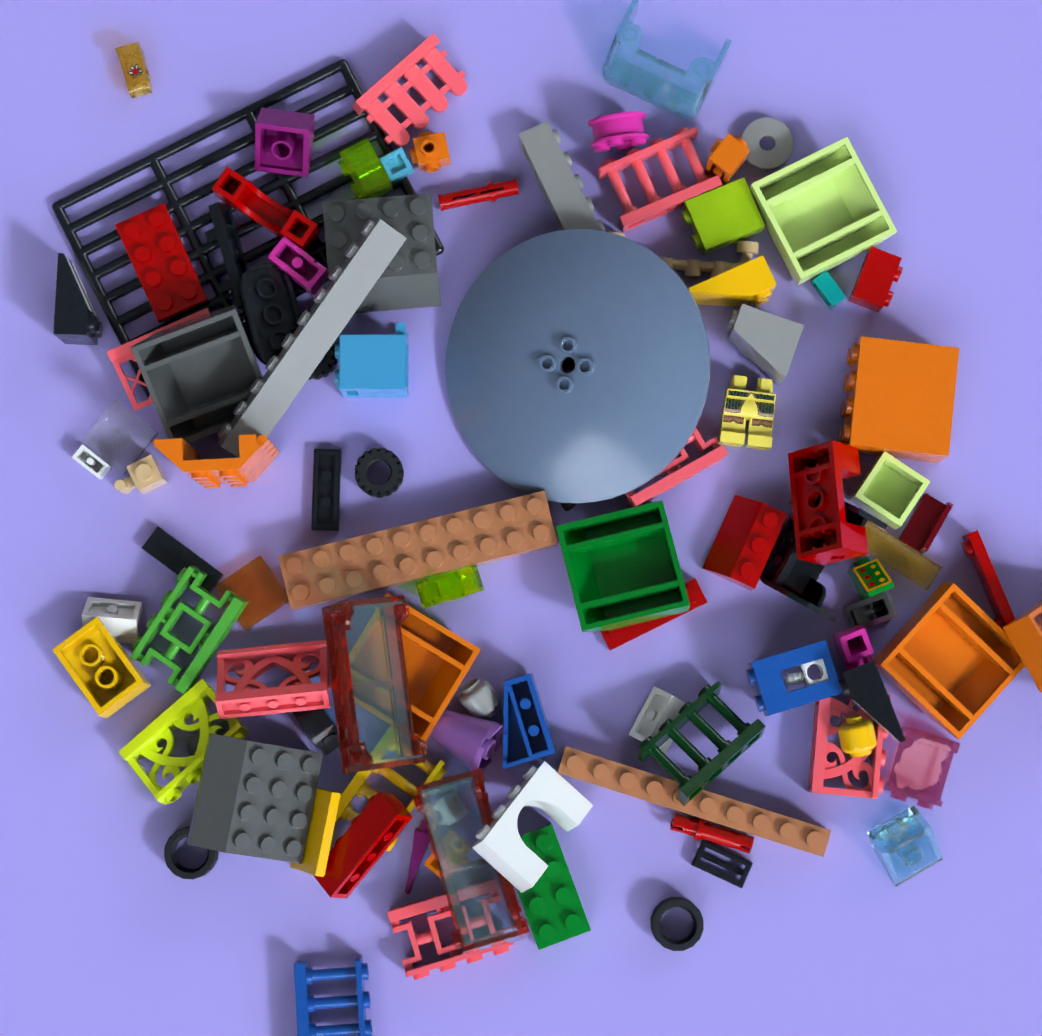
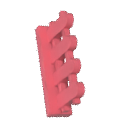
M434 33L357 99L352 106L358 115L366 111L368 114L366 120L369 123L374 121L387 135L384 139L387 144L393 142L398 147L406 146L410 140L409 133L405 130L412 124L417 130L425 129L429 124V118L425 112L430 107L435 112L442 113L448 107V100L444 95L449 90L455 96H461L467 90V83L463 79L466 74L462 70L458 73L445 59L448 54L444 49L441 52L436 49L440 40ZM421 60L426 63L422 69L417 66ZM430 70L445 84L440 90L426 76ZM404 77L407 82L401 86L398 81ZM411 87L426 101L421 107L407 93ZM385 94L388 99L381 103L378 98ZM392 104L406 118L401 124L387 110Z

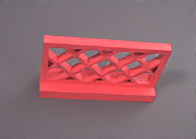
M209 308L107 351L135 411L153 404V400L150 395L148 400L138 404L134 395L136 385L139 383L146 386L145 382L139 380L141 371L139 369L136 378H132L124 374L120 365L128 360L137 362L131 346L157 332L210 313ZM128 380L134 382L132 388L130 387Z

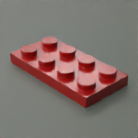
M164 203L115 224L159 323L208 302V298Z

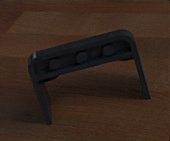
M818 494L814 501L815 507H818L821 503L820 494ZM844 501L846 522L864 527L868 521L883 529H886L888 526L862 509ZM792 512L771 551L760 579L765 585L834 622L836 621V616L820 608L826 597V588L817 580L825 565L797 559Z

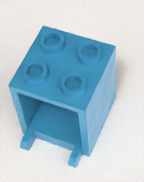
M399 322L396 324L395 335H340V342H335V359L340 364V369H335L334 381L337 390L341 391L344 398H408L409 344L408 332L404 323Z

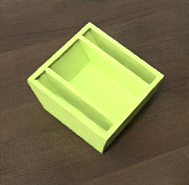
M848 137L752 183L749 188L763 222L796 286L820 275L825 270L828 271L868 251L871 246L875 247L897 232Z

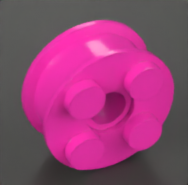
M621 112L589 120L587 124L592 127L594 138L590 146L594 148L595 153L609 151L611 147H617L618 151L632 150L633 146L646 144V140L649 139V135L644 133L643 119L646 118V113Z

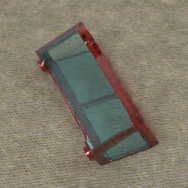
M404 595L341 601L322 607L342 774L425 763V756L427 754L426 743L414 733L401 624L405 622L409 615V608L405 602Z
M482 768L416 786L417 794L412 795L416 811H422L456 930L451 932L455 949L461 948L462 955L522 940L530 933L526 918L523 919V916H520L522 909L518 904L514 886L472 848L478 840L475 837L478 831L485 824L489 826L494 820L491 817L492 811L488 801V793L484 786L485 778Z

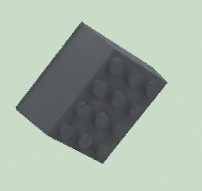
M431 193L322 202L328 279L332 270L337 265L341 266L347 258L345 252L353 242L357 244L362 237L361 229L369 219L373 221L375 217L379 218L407 238L355 313L441 306Z
M235 304L157 332L131 346L168 439L182 438L187 443L219 432L226 423L230 424L236 416L233 413L242 400L246 402L251 395L249 390L257 378L262 379L263 377Z
M209 733L187 844L224 853L302 864L323 754L305 749Z

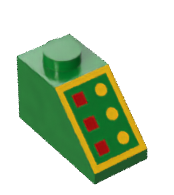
M868 557L853 562L855 568L848 571L860 601L895 587L892 579L878 559L870 561Z

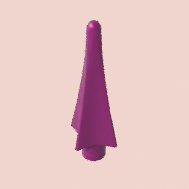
M422 819L420 828L416 827L414 830L411 862L405 887L406 894H410L419 866L434 832H430L432 821Z

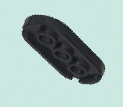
M262 262L252 265L243 273L238 284V294L253 351L256 357L264 365H267L271 357L274 355L278 356L283 349L281 344L290 332L293 334L298 328L297 321L301 315L292 281L288 274L283 270L281 271L274 264Z

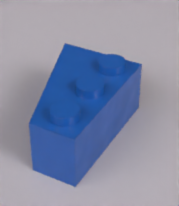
M533 673L504 681L502 769L556 753L557 750Z

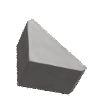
M889 591L843 607L851 628L859 624L868 628L898 617Z

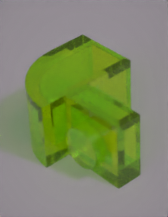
M477 564L450 573L435 575L415 583L423 609L457 601L484 591Z

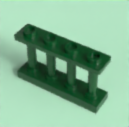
M719 681L712 686L706 685L698 693L699 698L693 703L689 701L684 704L678 712L680 715L673 721L671 719L666 720L660 726V732L655 737H647L639 746L638 759L641 762H644L651 756L679 784L676 799L683 806L688 804L761 738L766 727L759 719H756L752 724L742 721L718 697L722 687ZM708 704L738 731V737L732 742L730 740L726 741L698 714ZM691 721L718 748L717 752L719 754L713 759L710 757L706 758L678 730ZM669 738L699 766V772L693 777L690 775L686 776L659 749Z

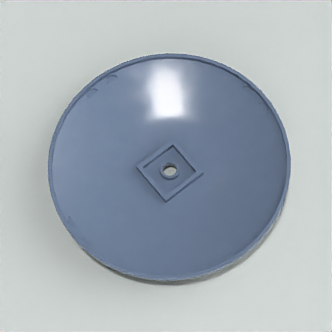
M567 229L542 234L516 245L493 261L479 275L465 295L454 318L447 345L445 374L450 406L456 423L473 453L491 472L510 486L526 494L545 490L546 498L549 501L590 503L615 498L635 490L661 473L677 457L693 434L702 415L710 381L711 359L707 331L699 307L683 280L664 260L641 244L620 235L592 229ZM571 357L575 361V369L571 373H566L562 365L566 358Z

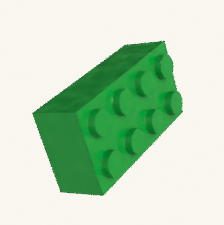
M552 823L521 834L520 837L524 844L548 865L532 888L522 893L517 889L538 950L591 931Z

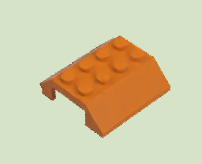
M256 434L239 435L240 458L200 460L199 452L182 438L154 440V446L185 474L190 476L191 479H194L206 489L220 488L221 483L231 484V487L248 486L247 482H255L280 453L267 436L259 435L256 438Z

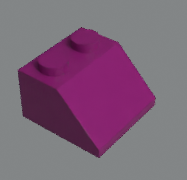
M261 108L255 123V171L308 177L314 141L315 114Z

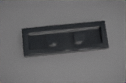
M314 449L311 530L339 531L341 449Z
M158 526L142 546L144 551L177 575L184 567L197 566L200 571L208 574L201 587L210 593L224 576V574Z

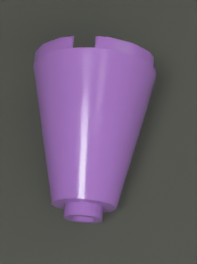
M445 709L430 735L472 772L480 775L490 765L492 759L489 757L493 750L498 751L503 739L504 727L497 722Z

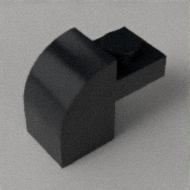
M326 709L292 712L306 734L326 756L348 740L345 733L332 719Z

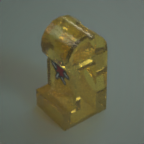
M139 42L115 48L131 98L134 99L153 94L144 51Z

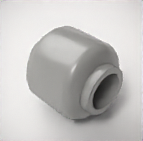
M476 678L461 688L460 691L462 693L459 701L469 716L488 720L497 713L496 707L500 703V697L489 681Z

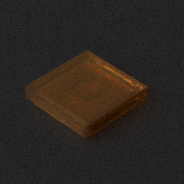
M261 555L215 585L222 597L226 590H232L236 595L242 596L249 601L238 618L245 631L289 603L287 593Z

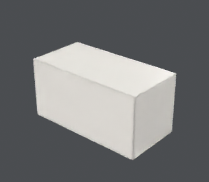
M83 444L72 456L74 460L100 480L112 468Z

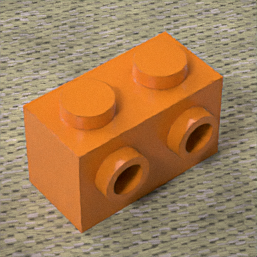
M729 133L723 140L719 137L711 147V153L707 157L706 175H710L711 178L718 175L722 186L729 184L745 164L750 151L747 143L739 136L733 137Z

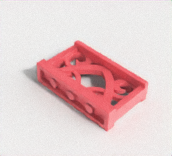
M326 641L285 643L217 651L215 704L219 719L330 708L329 653ZM312 663H319L313 670L305 672L310 669ZM273 667L279 668L291 675V677L282 681L278 687L267 688L263 683L256 681L260 675ZM235 671L236 675L241 679L230 677L228 672ZM320 675V682L311 683V678ZM226 684L236 686L234 691L226 692Z
M831 697L815 702L808 792L878 799V794H882L884 779L880 777V767L884 766L886 761V750L882 749L883 738H887L888 733L860 707L857 709V712L853 710L854 702L851 698L848 705ZM841 713L844 715L838 726L831 725V716L835 715L839 720ZM862 715V719L874 721L877 745L871 749L870 765L863 762L869 755L852 757L845 761L841 749L835 744L827 742V736L838 733V727L846 722L845 718L848 716ZM835 752L839 758L840 765L836 766V759L833 762H828L827 754ZM852 770L853 776L860 780L859 772L866 771L869 778L868 783L862 788L854 787L848 779L847 772ZM842 775L846 789L823 787L824 779Z

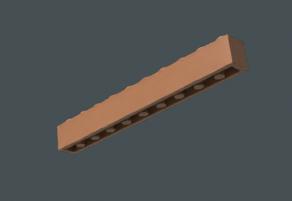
M567 746L564 747L557 773L821 857H824L831 834L829 829L706 790H702L688 804L683 806L676 799L679 791V784L676 781Z

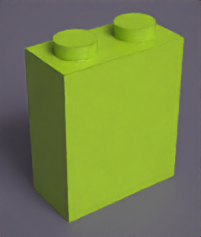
M745 177L686 200L683 205V211H681L685 225H690L694 235H691L696 250H701L703 256L760 234L765 228Z

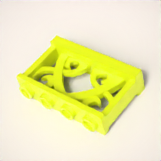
M203 678L118 751L151 791L155 799L164 805L178 800L186 787L200 780L209 733L217 734L218 730L223 729L218 725L211 726V722L218 720L219 715L218 713L209 715L206 702L211 698L215 703L216 690ZM191 715H193L194 717L192 720L193 722L199 719V722L195 724H186V719H188ZM238 718L224 719L229 723V731L224 734L225 736L245 739L249 731ZM177 727L184 731L200 729L199 743L194 756L169 757L174 747L172 732ZM166 739L167 746L161 755L159 753L163 751L164 747L159 748L158 744ZM143 757L155 762L150 773L139 762ZM162 765L165 766L162 771L163 779H166V776L170 773L174 775V779L164 787L157 783V773Z

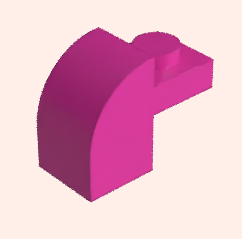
M856 625L833 635L837 654L841 657L846 671L873 661L871 654L874 651L865 627L862 625Z

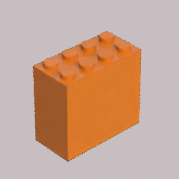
M861 336L855 344H852V348L847 351L846 364L850 365L849 375H845L843 390L848 391L846 402L843 401L841 407V417L845 418L844 427L839 430L838 442L856 447L859 454L879 456L885 451L895 458L939 463L948 457L959 348Z

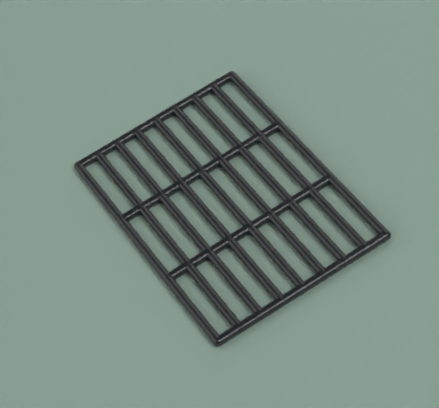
M340 59L52 204V209L120 345L203 309L209 308L212 311L220 306L225 308L233 305L231 302L235 299L233 293H221L219 286L221 282L219 277L227 274L225 263L214 268L207 255L219 249V243L207 242L202 245L196 233L197 230L213 222L210 212L190 221L184 210V207L214 193L212 187L218 179L178 198L172 184L254 144L255 123L257 120L255 114L260 112L261 108H268L339 72L344 77L347 83L346 86L294 112L314 114L350 95H353L355 100L359 99L364 93L345 59ZM354 110L314 130L313 143L362 118L366 120L368 114L364 111L358 115ZM244 119L247 120L252 133L168 175L166 174L160 161ZM366 120L371 129L370 132L310 161L309 174L374 141H377L383 152L382 155L300 196H297L291 183L302 178L301 176L274 173L276 179L258 187V189L265 195H268L282 188L288 200L282 206L296 210L308 218L303 206L380 168L381 165L378 159L394 150L384 140L386 135L374 121L369 123ZM255 160L234 171L243 177L256 172ZM151 166L157 178L156 181L71 223L65 211L66 208ZM406 176L393 184H390L388 180L351 200L379 198L398 187H401L404 195H415L416 193ZM163 190L169 202L166 204L169 214L174 213L181 225L176 228L180 238L186 236L193 249L187 252L190 261L193 262L198 259L205 272L198 276L202 286L210 282L216 297L129 339L123 326L152 312L153 309L149 301L118 316L111 302L141 288L140 280L137 277L107 293L100 281L101 278L131 264L128 253L94 269L88 255L120 240V235L116 229L83 246L76 232ZM230 206L232 212L236 211V209ZM321 214L311 219V221L315 222L318 227L324 225V216ZM250 220L236 228L239 238L262 226ZM434 229L436 255L438 256L444 252V246ZM277 236L245 252L246 263L271 252L280 242L281 238ZM317 237L311 245L312 248L307 251V254L314 259L318 258L320 264L328 269L326 241L321 243L319 237ZM300 285L293 287L296 297L307 292ZM241 313L239 317L242 324H245L244 314ZM245 329V332L251 345L250 337ZM128 360L135 375H137L139 370L137 362ZM141 373L139 380L145 382ZM141 385L143 391L149 399L150 393L148 391V388L144 385Z

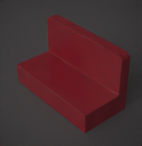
M926 493L923 494L897 541L919 554L927 552L953 504L950 502L944 504Z

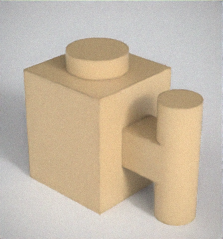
M150 454L126 466L130 476L123 480H117L114 483V487L123 494L130 493L134 488H137L142 494H146L168 483L157 459Z

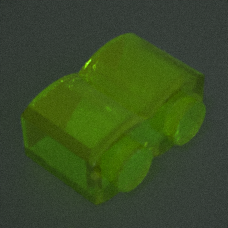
M368 138L339 152L341 160L337 163L344 177L347 175L351 177L353 183L349 186L356 199L378 198L393 190L391 181Z

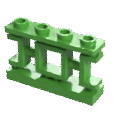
M195 565L188 568L184 567L176 578L178 584L173 591L169 590L161 601L163 607L158 614L154 613L146 624L148 630L143 637L139 636L131 647L133 653L130 656L131 659L139 661L143 666H148L155 657L172 668L174 672L167 682L176 686L175 689L182 694H185L196 684L249 603L248 600L236 595L232 590H226L223 597L219 599L201 587L208 574L200 571ZM193 578H195L189 588L199 594L201 598L195 607H192L185 601H181L175 609L174 607ZM228 602H231L212 632H209L215 624L213 620L203 614L209 604L212 603L218 608L224 609ZM184 611L204 624L191 645L171 632ZM163 624H165L159 634L171 641V644L165 653L156 647H150L145 654ZM200 647L201 649L182 678H180L185 667L174 660L180 648L193 655Z

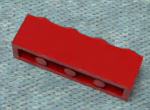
M377 792L368 800V805L352 820L351 826L344 835L336 840L335 846L329 852L324 877L314 876L330 898H348L412 819L413 816L394 794Z

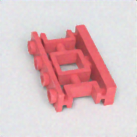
M695 428L687 444L693 441L700 453L709 448L711 452L682 467L681 464L689 459L688 454L683 448L677 455L678 458L673 460L661 473L654 477L655 479L665 474V478L638 493H635L633 490L624 494L628 499L626 502L630 508L643 505L723 460L729 453L724 445L720 446L717 436L705 443L697 428Z
M495 878L390 909L387 912L394 933L408 930L415 955L402 959L406 977L413 976L414 980L429 976V970L440 968V972L455 968V962L466 959L467 963H472L483 959L482 954L493 951V955H498L509 951V946L513 945L509 926L495 930L488 907L489 904L501 901ZM490 893L491 896L480 900L484 914L473 918L468 917L465 905L455 908L453 906L455 903ZM437 910L436 914L427 916L431 930L416 935L412 921L403 924L400 922V920ZM461 913L468 939L442 947L435 921ZM487 925L491 939L503 937L502 940L466 950L467 946L476 944L472 929ZM434 941L438 955L447 952L450 954V956L413 967V963L423 959L420 945Z

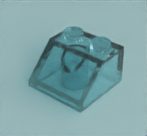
M915 806L900 812L897 816L867 832L876 855L895 886L900 885L943 860L931 826Z

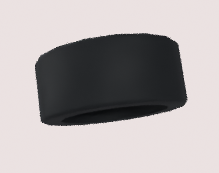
M190 826L177 830L169 837L164 848V859L167 867L174 875L182 879L193 880L206 875L214 868L218 860L219 851L207 849L208 854L205 863L196 869H187L181 866L177 861L175 852L178 843L183 838L188 837Z
M669 897L661 901L654 908L650 918L651 931L655 939L664 948L672 951H684L693 947L700 940L704 930L703 917L700 910L690 900L682 897ZM673 907L687 910L693 919L691 933L682 940L668 938L661 929L663 914Z

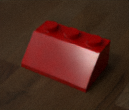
M734 495L702 569L750 591L754 590L788 514L765 503Z

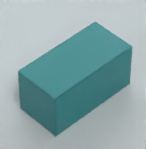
M826 270L810 283L830 310L846 298L845 294Z

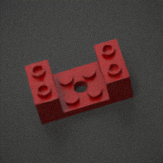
M831 440L788 453L797 559L819 565H827L867 555L866 527L846 522L842 479L861 474L858 448ZM818 494H820L821 503L818 507H815L814 501Z

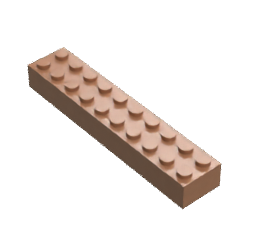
M544 490L281 555L278 558L290 608L293 611H298L556 547L558 542Z

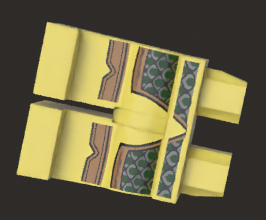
M733 375L729 388L725 391L718 443L720 445L742 447L745 441V448L769 451L772 448V429L776 394H773V382L771 379L758 378L756 392L747 391V377ZM746 420H747L748 423H747L746 440H745V426H746Z

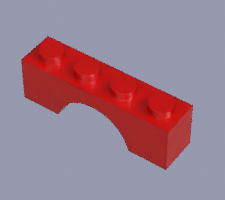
M229 167L225 168L212 187L217 198L281 239L284 236L306 253L320 234L319 227L315 222L296 210L288 209L256 188L249 180Z

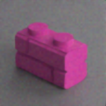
M285 236L268 256L271 264L286 272L294 282L313 296L328 279V269L319 262L316 263L313 257Z

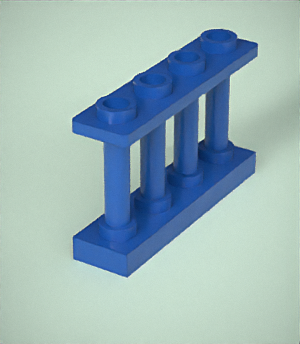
M356 957L355 967L313 970L312 967H308V960L296 961L294 963L298 1036H346L359 1034L360 1036H372L371 1019L366 1020V1008H370L371 1005L370 992L365 991L364 980H369L368 963H363V957ZM356 978L357 995L314 998V995L309 994V984H313V981ZM358 1006L359 1023L316 1026V1023L311 1024V1012H315V1009Z

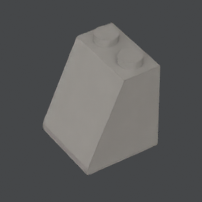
M742 304L738 311L733 310L726 330L730 331L728 340L772 382L780 385L788 374L804 325Z

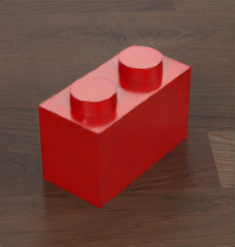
M871 246L865 256L849 302L878 313L883 306L888 307L894 293L889 291L892 282H898L903 267L899 266L902 258Z

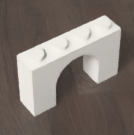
M545 761L536 767L532 764L524 772L522 777L525 780L520 786L517 784L507 794L508 802L505 806L501 804L492 813L491 817L494 820L489 826L485 824L475 836L478 840L472 847L521 893L532 888L548 867L544 861L524 844L519 835L517 820L521 809L526 806L539 808L568 832L577 827L593 807L584 796Z

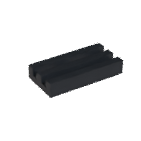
M701 840L694 860L691 863L692 866L740 888L743 887L753 864L704 840ZM705 848L745 865L744 870L704 853ZM701 857L740 875L739 881L699 863Z

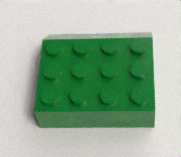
M663 500L556 526L582 632L609 631L689 611L690 602Z

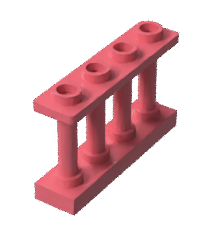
M688 127L676 131L671 138L666 140L663 137L652 141L649 144L650 146L645 149L635 148L628 151L625 157L619 160L611 158L601 163V167L598 168L597 172L598 178L601 180L609 177L623 208L622 216L619 217L618 222L622 232L680 209L686 200L722 186L718 175L712 178L710 175H706L692 144V141L698 135L696 127L690 130ZM681 145L697 179L695 181L696 184L688 188L685 185L682 186L667 151ZM655 156L658 157L672 188V195L665 198L657 195L643 164V161ZM633 166L648 199L647 205L639 209L633 206L618 173Z

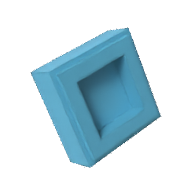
M402 147L378 159L390 184L414 173V169Z

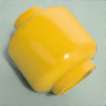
M862 715L846 717V722L838 727L842 751L849 753L850 757H862L871 754V749L877 745L873 723L870 720L862 719Z

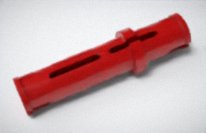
M513 178L497 183L488 181L487 185L441 195L438 194L441 211L489 200L493 203L496 202V199L520 194L517 179Z
M674 813L670 824V830L693 836V839L698 841L699 839L708 840L746 853L751 852L754 836L704 822L705 820L701 818L696 820Z

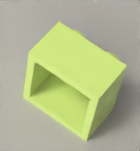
M884 451L878 456L850 500L896 530L902 526L931 481Z

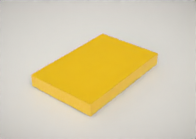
M317 787L302 864L290 862L289 867L314 876L324 877L341 796L340 793Z

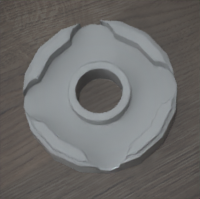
M764 117L754 120L746 127L741 136L750 149L746 162L751 167L760 171H772L783 166L793 151L794 140L791 131L783 122L775 118ZM764 138L770 139L774 144V148L769 151L763 150L759 144L760 140Z

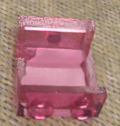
M902 727L906 741L897 742L884 790L890 791V797L906 802L907 797L918 800L916 805L933 810V806L941 807L943 801L940 800L953 754L958 753L960 743L910 727Z

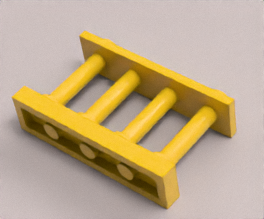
M390 725L340 796L335 822L340 818L343 820L348 819L352 822L359 815V813L353 810L354 806L350 804L356 795L360 798L364 796L369 800L377 793L366 782L372 772L376 775L378 773L413 797V800L406 808L411 813L431 783L435 782L438 784L447 770L443 766L446 762L440 760L437 766L433 765L402 743V738L398 736L401 731ZM388 750L391 752L395 750L429 775L420 789L385 764L386 761L382 758ZM397 837L386 851L390 852L399 840Z

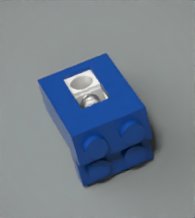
M826 640L748 663L750 669L746 670L750 685H755L758 693L757 696H754L758 711H763L765 716L842 694ZM810 665H816L820 669V677L816 681L811 680L807 675V669ZM799 666V671L797 670V672L795 673L791 672V674L788 675L786 673V677L783 680L781 675L782 670ZM800 682L805 684V687L789 692L786 691V684L788 685L787 688H789V685L794 686V684H800Z

